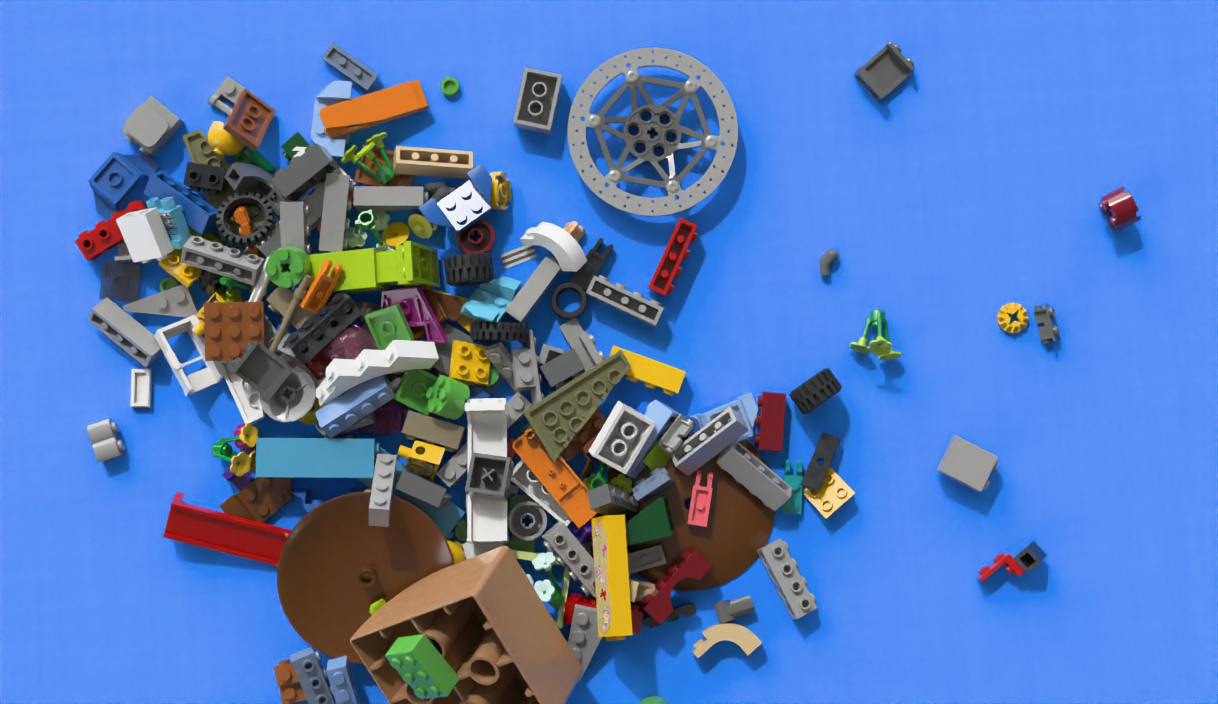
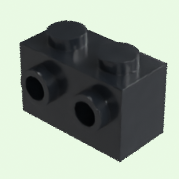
M187 162L184 185L193 192L207 190L208 194L212 195L226 193L228 181L224 176L228 169Z

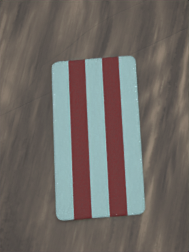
M525 245L500 255L505 269L537 257L533 245Z

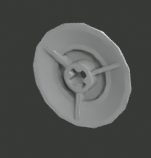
M292 366L294 369L269 401L262 397L263 394L260 393V403L264 412L273 420L282 423L295 422L303 418L312 409L316 399V386L312 377L303 369ZM289 391L293 393L292 395H290V399L285 397L288 395Z

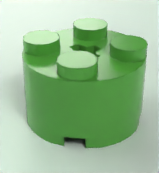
M284 247L270 255L265 271L274 284L284 288L293 287L301 282L304 274H310V259L307 253L299 247Z
M440 375L433 387H429L426 392L428 411L447 419H458L465 411V399L469 400L470 391L468 385Z

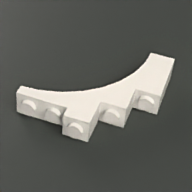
M393 340L385 350L364 349L355 360L333 359L326 368V378L316 389L319 405L324 407L345 391L375 377L404 370L430 369L439 359L434 342Z

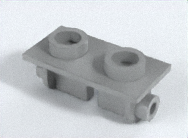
M679 414L658 442V445L667 455H672L682 443V437H686L691 429L693 430L694 422L690 419L687 420L682 414Z

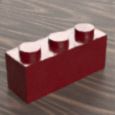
M762 392L761 396H758L757 407H760V415H756V426H759L758 434H755L754 445L757 446V450L782 451L786 393Z

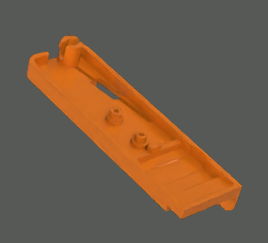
M418 79L323 107L320 110V118L324 125L325 134L332 139L428 110L429 105ZM360 124V126L346 128V126Z
M532 428L527 429L522 436L513 442L512 446L516 453L578 528L597 514V512L592 511L590 508L587 494L588 488L560 455L555 462L552 461Z

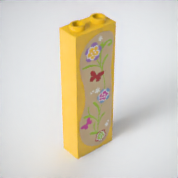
M606 515L592 518L598 637H606V641L626 640L625 636L633 634L625 515Z

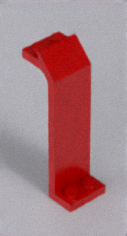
M176 492L170 506L163 538L278 566L282 548L292 530L190 505L182 501L183 493Z

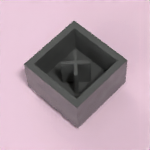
M572 348L540 366V371L550 389L555 388L558 390L567 384L568 380H573L583 374L585 367L575 349Z
M472 452L465 492L468 496L507 501L514 462L510 457Z

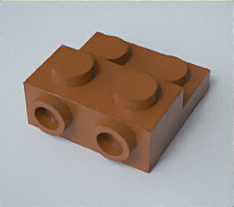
M290 659L279 661V665L275 666L274 670L277 686L280 688L282 704L307 700L292 662L290 663Z

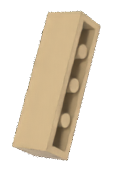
M396 146L393 157V174L469 179L467 173L473 170V151Z

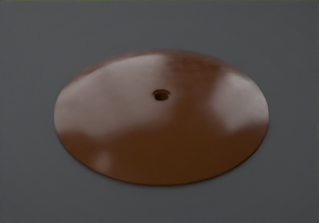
M682 437V443L686 441L689 437ZM748 440L739 441L741 445L765 464L761 455ZM718 453L697 469L701 470L702 477L699 486L707 487V475L709 472H713L711 487L713 490L707 527L687 524L689 510L685 508L684 502L686 499L691 498L697 470L688 476L675 467L671 458L664 468L669 471L675 483L646 502H638V512L640 513L662 495L667 494L675 533L669 537L628 545L627 553L661 544L666 564L636 572L643 578L656 584L660 579H665L668 575L667 571L672 565L679 563L684 551L693 548L713 566L700 580L695 578L682 579L675 584L673 590L698 591L710 589L736 578L757 559L759 555L756 550L766 545L771 534L775 511L770 507H766L762 500L756 495H752L731 474L720 468L719 464H717ZM645 467L635 479L612 468L608 473L607 479L609 485H612L611 480L619 474H624L626 478L632 480L631 487L634 488V484L642 478L646 480L651 477L652 471ZM637 514L625 518V523H627Z
M371 492L350 493L321 503L307 513L293 528L282 548L277 568V588L283 611L289 623L304 641L331 658L347 656L349 663L364 664L351 645L350 639L362 624L372 616L369 612L371 604L380 599H384L387 603L419 580L454 565L450 546L436 523L418 507L395 496H392L389 527L368 526ZM364 573H370L372 575V578L366 580L362 577V575Z

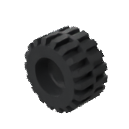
M467 253L451 256L444 260L447 285L470 286L487 283L494 279L492 256L490 254Z
M825 368L792 390L789 396L802 414H807L840 392L842 386L829 368Z

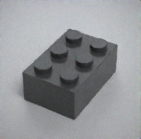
M317 143L315 145L311 144L304 150V154L300 157H294L289 162V166L285 169H279L274 174L275 177L271 180L285 198L289 200L300 199L325 179L326 173H332L340 167L326 148Z

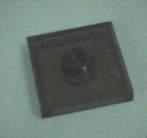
M103 261L99 299L107 297L110 300L128 302L140 300L143 264Z

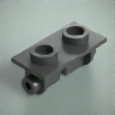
M1044 304L1045 308L1042 305L1035 306L1034 311L1036 323L1044 322L1045 325L1038 327L1040 341L1043 340V344L1050 343L1051 338H1053V341H1058L1057 337L1060 336L1059 328L1057 325H1054L1053 321L1055 311L1053 307H1050V304Z

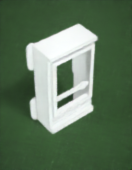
M195 315L158 329L154 335L185 396L219 383L226 374V369L221 361H205V340L203 336L199 338L192 330V328L200 323ZM188 331L201 356L182 364L179 363L167 339ZM203 359L207 368L188 376L185 375L182 370L184 366Z

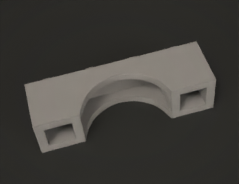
M377 454L369 503L368 526L389 527L392 490L396 478L397 455Z

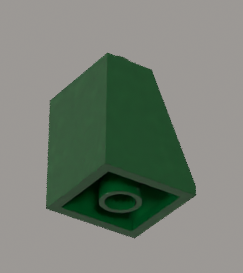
M667 494L662 495L625 523L627 546L669 537L675 533Z

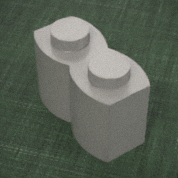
M106 419L86 426L98 463L124 455L125 446L123 441L118 439L119 427L116 421L113 422L112 419Z

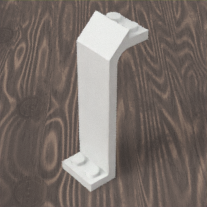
M506 398L467 400L465 412L468 420L469 470L472 452L507 457ZM468 496L467 541L469 544H509L507 501Z

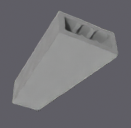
M354 186L353 206L358 212L368 211L369 209L372 212L418 210L420 206L429 201V194L425 192L424 187Z
M545 256L506 308L505 312L507 315L519 323H525L561 272L557 259L552 256L549 259Z

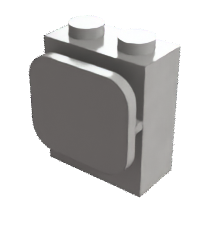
M150 95L126 119L122 131L126 134L124 138L132 144L137 142L140 145L139 150L147 156L152 154L156 157L184 122Z
M956 435L952 437L936 471L966 487L981 492L982 489L985 490L990 482V479H988L990 473L994 472L998 466V456Z

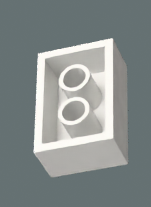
M617 401L590 447L589 452L593 457L627 474L656 423L624 403Z

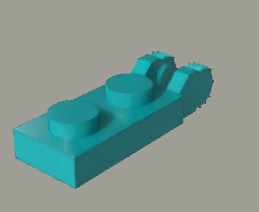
M785 460L783 480L793 489L790 499L782 505L781 513L801 514L802 486L800 484L803 476H801L802 460H797L796 475H789L791 463L790 460Z

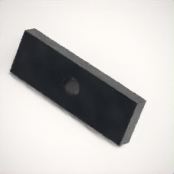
M825 432L822 433L801 481V486L819 493L841 439ZM822 460L824 461V464L819 465L817 464V462Z

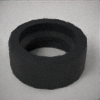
M563 283L556 287L552 293V308L563 319L571 320L578 318L587 307L586 293L576 283ZM566 290H573L580 296V306L573 312H565L558 305V297Z

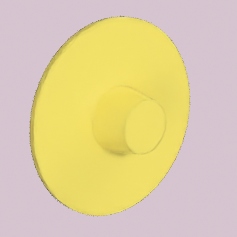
M412 214L409 217L408 225L415 235L424 239L431 237L433 228L424 216Z

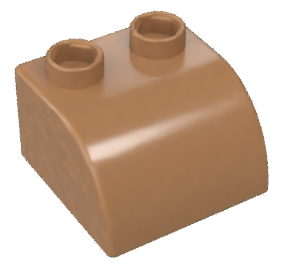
M501 546L464 560L419 580L378 609L350 639L351 645L389 704H565L583 672L581 664L508 546ZM425 634L460 678L447 697L420 699L414 694V690L408 683L403 681L400 673L390 665V661L385 657L397 638Z

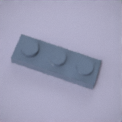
M334 43L330 45L322 56L325 62L368 92L379 78L378 74Z

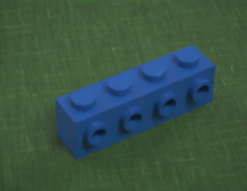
M160 171L150 174L143 194L150 199L158 197L159 201L166 197H173L175 205H182V213L187 225L193 228L196 233L203 235L214 230L217 221L216 215L219 214L215 207L165 172Z

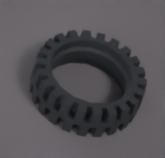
M242 191V195H239L238 192L234 193V198L230 195L227 197L228 202L223 201L221 203L223 207L218 208L219 214L216 215V223L224 240L235 248L239 249L241 247L247 250V247L254 249L256 244L258 247L261 246L262 241L266 243L268 241L267 237L273 235L272 230H275L276 218L270 203L261 194L257 193L255 195L252 191L249 194L246 191ZM245 205L259 207L265 215L264 223L260 229L247 236H239L230 231L228 219L236 208Z
M473 321L471 322V339L527 342L528 324Z

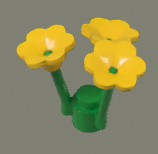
M247 423L241 429L239 436L220 438V442H215L212 446L213 457L231 462L230 471L235 473L236 476L240 477L244 473L249 472V470L254 473L256 471V448L250 455H246L244 452L234 454L232 453V446L228 442L241 440L248 447L252 448L256 444V438H259L257 428L253 427L251 423Z

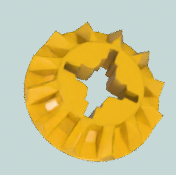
M1014 302L1002 306L997 315L999 326L1008 333L1022 331L1027 326L1029 319L1027 310L1022 305ZM1017 312L1016 318L1018 321L1010 323L1011 318L1008 314L1012 315Z

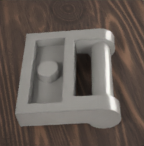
M227 76L217 91L209 98L208 104L212 107L216 106L229 115L232 108L220 101L221 97L224 96L235 104L245 87Z

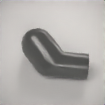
M830 249L820 258L821 276L830 275L829 265L839 258V253L836 250Z

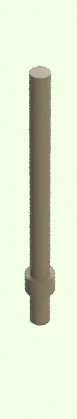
M304 274L299 287L295 288L294 298L270 347V350L275 354L301 299H304L307 293L306 288L312 278L307 274Z

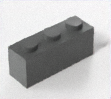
M609 484L587 491L592 511L605 516L625 515V518L639 513V503L633 494Z

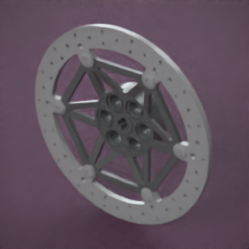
M666 48L634 49L616 55L601 64L581 85L572 103L568 119L569 150L581 179L605 203L618 210L638 216L657 217L672 215L702 202L725 178L737 148L738 122L736 111L723 83L707 66L697 59L682 52ZM642 67H664L678 71L688 76L689 79L686 83L641 76L637 69ZM624 74L626 81L597 115L590 114V108L600 91L614 78ZM642 82L678 88L680 91L659 106L655 105ZM636 87L647 102L646 106L637 107ZM700 87L707 93L716 110L719 121V136L711 135L696 95V91ZM630 88L632 114L628 117H604L625 90ZM684 96L676 114L668 110L670 105ZM689 98L692 99L704 134L680 126L679 120ZM647 113L651 116V119L643 121L641 115ZM661 117H667L670 122L665 125L659 120ZM605 123H625L624 133ZM586 128H592L596 132L610 171L605 177L599 172L589 154ZM630 128H637L639 133L633 136L628 131ZM602 129L624 140L626 147L616 166L612 162L601 131ZM651 131H654L656 135L653 139L649 135ZM673 134L676 136V140L668 142L666 136ZM681 134H686L701 141L680 143ZM642 145L646 150L643 153H637L635 147ZM702 147L676 177L673 157L676 151ZM662 149L664 151L663 156H656L654 150ZM709 149L716 150L714 160L705 174L692 186L681 190L679 184ZM630 153V155L636 160L622 168L628 154ZM667 160L669 165L670 177H668V175L659 165L660 163L666 162ZM641 163L653 165L664 181L633 177L625 174ZM620 181L664 188L667 189L668 196L659 198L640 197L624 192L617 188L616 185Z

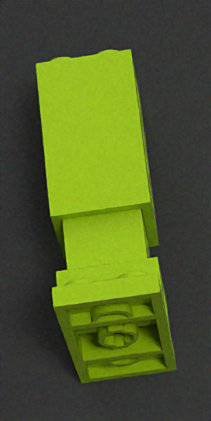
M404 241L403 245H396V250L393 251L368 248L308 255L311 267L309 276L312 277L308 288L311 287L318 272H320L323 262L328 259L332 261V267L327 276H330L331 270L336 264L342 265L343 268L330 296H335L342 291L347 295L384 291L390 289V286L393 285L440 288L438 250L413 241Z

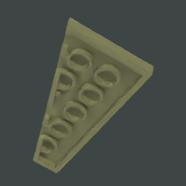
M198 129L182 136L193 163L224 167L229 170L231 165L224 157L213 153L214 149L209 145L208 138L202 130ZM229 182L227 183L226 193L212 195L208 194L207 190H203L207 202L217 210L219 207H223L221 204L223 201L228 202L227 197L230 195L234 198V193L238 192L239 195H242V191H246L247 194L250 192L249 190H234ZM245 205L254 230L261 228L265 218L264 212L255 205ZM232 212L228 219V227L233 234L241 236L239 232L241 225L236 223L234 212ZM219 232L222 241L225 242L224 238L222 237L221 233Z
M622 350L615 352L522 412L553 462L556 461L560 453L568 446L572 438L580 431L597 410V407L605 400L609 392L631 367Z

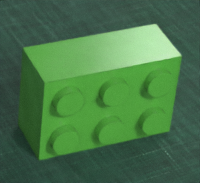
M425 634L397 638L385 655L390 661V665L400 673L403 681L409 684L414 690V694L420 699L447 697L460 679Z

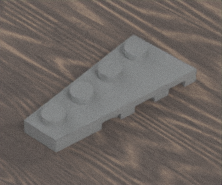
M575 604L568 645L583 668V672L578 680L580 682L602 637H598L597 608Z

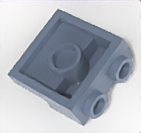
M659 467L651 472V477L646 480L642 478L634 484L635 487L632 488L633 496L638 502H646L675 483L666 468L661 469Z

